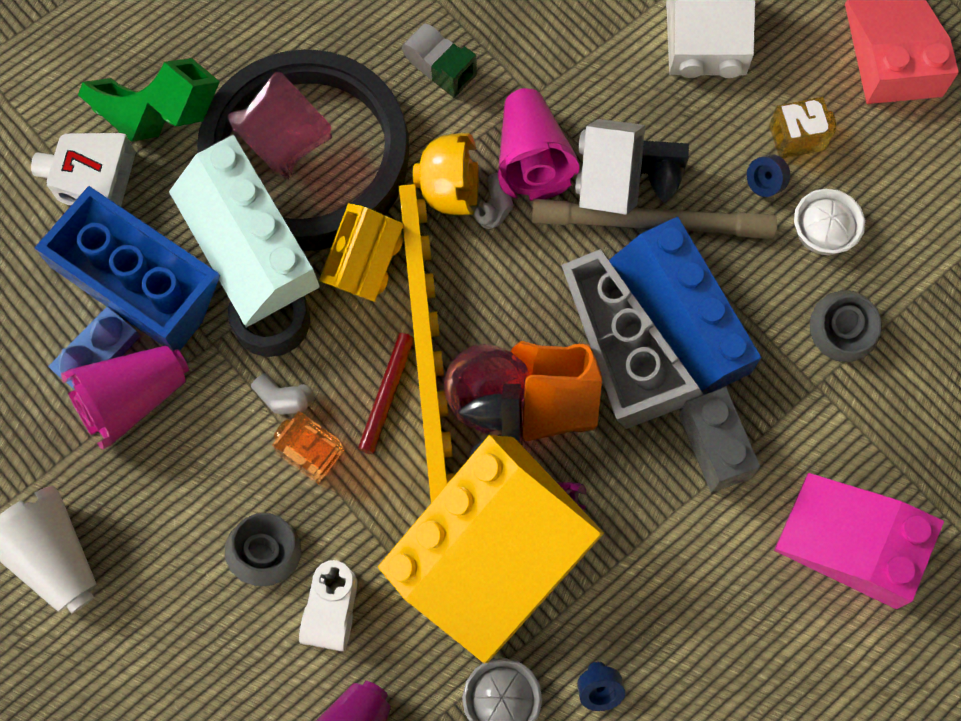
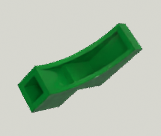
M188 58L164 62L155 79L139 92L118 84L112 78L82 82L78 96L89 104L96 114L102 116L113 125L119 133L126 134L128 139L134 142L159 137L165 121L175 127L202 122L220 81L194 59Z

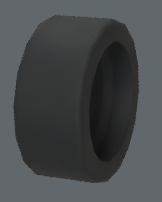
M305 296L291 303L294 317L286 330L275 336L261 337L251 332L248 327H245L231 300L228 306L229 324L241 345L253 354L265 357L281 356L297 348L307 336L311 321L309 306Z

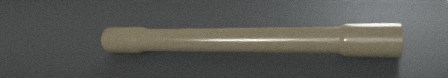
M533 199L532 223L584 224L652 229L675 217H679L686 231L733 234L738 237L774 239L777 231V216L769 214H724L634 208L625 215L580 208L579 204L569 201Z

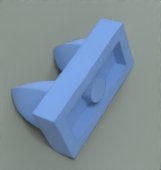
M107 306L66 348L62 349L61 354L48 367L61 378V373L69 369L121 357L141 336ZM72 380L66 382L72 389H74Z

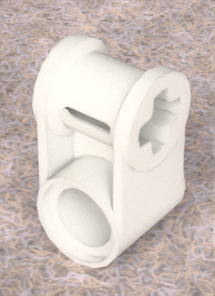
M329 560L322 563L315 570L308 603L301 621L300 644L343 652L346 650L351 633L358 581L355 574L344 563L337 560ZM336 572H339V576L346 583L344 587H337L335 593L332 594V589L326 586L325 583L327 579H334Z

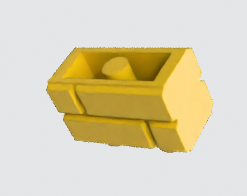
M348 203L319 281L375 302L377 295L381 294L387 286L388 273L386 271L391 258L399 252L402 246L403 236L401 231L404 224L367 207Z

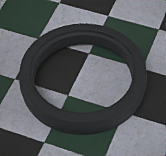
M303 49L280 52L259 59L244 67L222 85L214 95L199 128L198 153L228 138L241 115L258 99L275 90L297 84H321L341 89L355 96L377 118L384 133L385 146L383 159L375 178L368 188L350 204L364 206L385 215L395 203L400 193L399 186L404 184L408 168V130L399 103L392 91L380 77L361 63L340 54L321 50ZM347 205L335 212L314 218L295 219L283 217L302 251L323 250L332 247Z

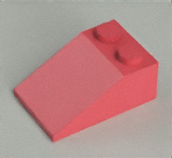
M926 0L846 1L847 17L867 104L938 98L945 95L959 71L951 39Z

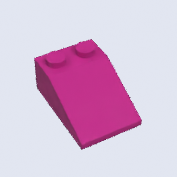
M808 473L774 551L894 609H898L913 602L944 521L903 501Z

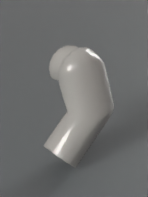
M498 173L491 174L486 178L491 199L483 204V208L478 206L475 211L477 222L487 229L498 227L513 209L512 197L501 189Z
M267 373L257 377L251 384V388L266 405L279 415L301 413L308 406H311L315 400L314 392L308 385L302 384L298 387L280 388Z

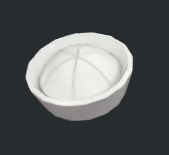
M833 189L812 191L801 199L795 209L794 224L799 240L807 249L816 254L828 256L848 251L858 244L864 234L865 217L861 207L851 196L842 191Z

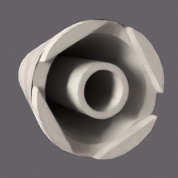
M48 486L34 493L39 499L35 503L27 502L24 504L21 500L0 514V562L55 610L61 612L68 608L70 613L73 614L95 598L90 591L97 584L61 495L55 486Z

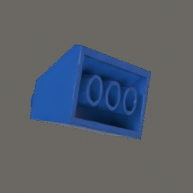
M88 186L35 246V250L50 268L106 307L108 306L116 314L162 346H168L171 351L176 349L180 351L203 323L220 278L218 272L91 186Z
M675 217L641 233L609 259L611 265L698 385L703 395L723 388L753 372L762 357L679 217Z

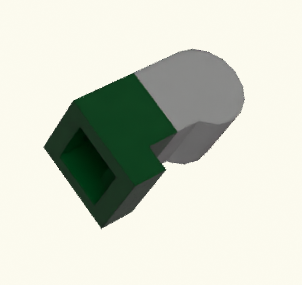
M423 24L402 45V51L409 62L453 98L477 75L476 54L465 46L462 49L450 40L445 39L438 30L429 24Z

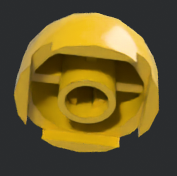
M470 133L449 134L436 138L422 152L420 163H415L413 166V183L415 187L421 188L425 201L431 208L441 213L451 215L474 214L470 206L477 205L479 168L478 162H473L470 158L469 150H476L474 138Z

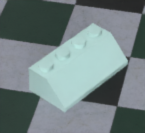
M232 135L197 153L169 193L212 269L219 273V281L245 327L247 328L318 289L320 286L312 266L235 136Z

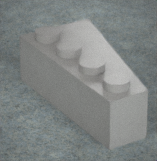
M601 249L561 265L591 350L598 362L615 417L625 429L683 408L686 401L703 395L698 385Z

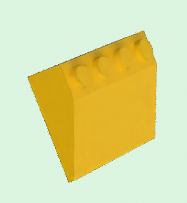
M488 435L379 564L378 568L409 604L485 664L497 654L602 537L604 532L514 437Z

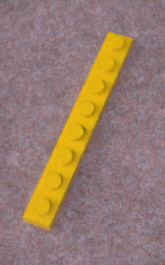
M415 184L399 186L402 222L404 224L403 232L432 503L455 476V473L446 474L444 458L453 457L450 431H441L440 417L448 416L446 391H437L436 376H444L442 352L433 351L432 337L440 336L437 311L429 312L427 299L436 297L433 273L425 274L424 261L431 260L429 235L421 236L420 223H427L426 204L424 198L417 199Z

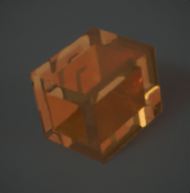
M300 411L292 420L287 418L281 423L274 434L275 442L272 444L278 456L318 485L344 452L341 441Z

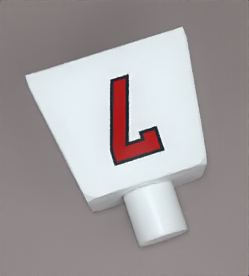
M122 133L63 134L59 138L54 155L39 152L34 154L31 171L36 177L47 178V187L55 198L64 204L71 206L88 186H91L121 207L136 152L127 135Z

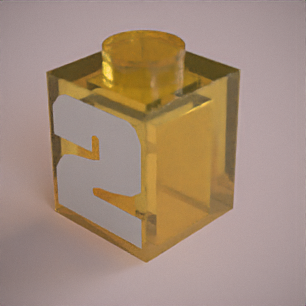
M824 97L777 105L769 127L778 156L784 159L826 150L833 134L836 132V119L834 113L831 110L828 111Z

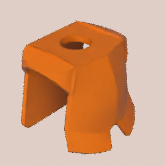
M525 341L515 344L509 355L511 358L522 363L523 370L511 371L508 378L509 384H521L522 406H524L523 438L526 441H531L572 431L581 433L594 430L598 426L602 375L590 345L573 344L568 347L540 346Z

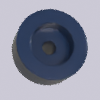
M775 154L759 157L753 160L747 169L748 185L754 193L762 197L778 194L785 190L790 182L789 166L783 158Z
M602 662L591 663L588 666V670L577 681L580 702L589 710L605 711L618 706L625 697L621 674L616 669L605 666Z

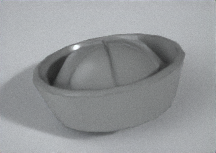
M507 658L492 659L488 663H483L475 668L466 680L462 696L464 713L469 721H536L542 705L540 684L533 672L519 661Z

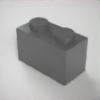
M725 387L685 402L679 418L710 492L713 493L750 480L758 471L760 465L727 388Z

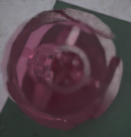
M489 343L473 345L459 353L449 365L444 378V395L453 414L463 424L485 433L497 431L469 422L459 414V410L471 401L485 395L502 394L504 384H521L523 408L525 380L530 373L525 363L504 347Z

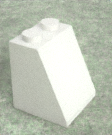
M666 0L669 75H681L686 78H695L700 75H720L724 78H734L739 75H747L754 55L755 0Z

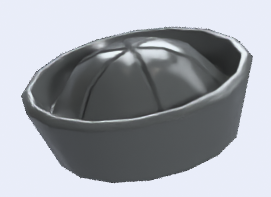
M840 290L826 295L816 304L810 317V333L814 344L824 355L835 361L853 362L865 358L875 349L881 338L882 320L877 307L868 297L856 291Z
M256 513L243 519L230 532L225 543V560L230 571L242 582L254 586H272L286 580L296 570L301 558V541L295 529L284 519L271 513Z

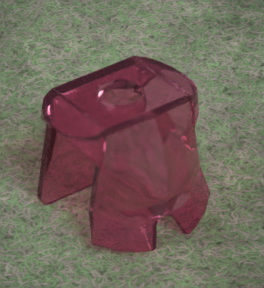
M280 72L272 75L247 110L233 112L228 115L233 132L239 135L272 169L274 175H278L286 180L291 179L296 161L333 138L331 135V125Z

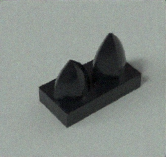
M644 141L640 177L642 174H648L654 192L663 203H666L673 197L681 184L689 159V143Z
M504 384L502 394L485 395L471 401L459 410V414L469 422L486 429L502 431V434L497 436L514 437L523 446L521 384ZM481 440L470 450L471 456L484 440Z

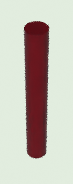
M398 334L358 446V450L364 453L374 454L414 342V337L409 334Z

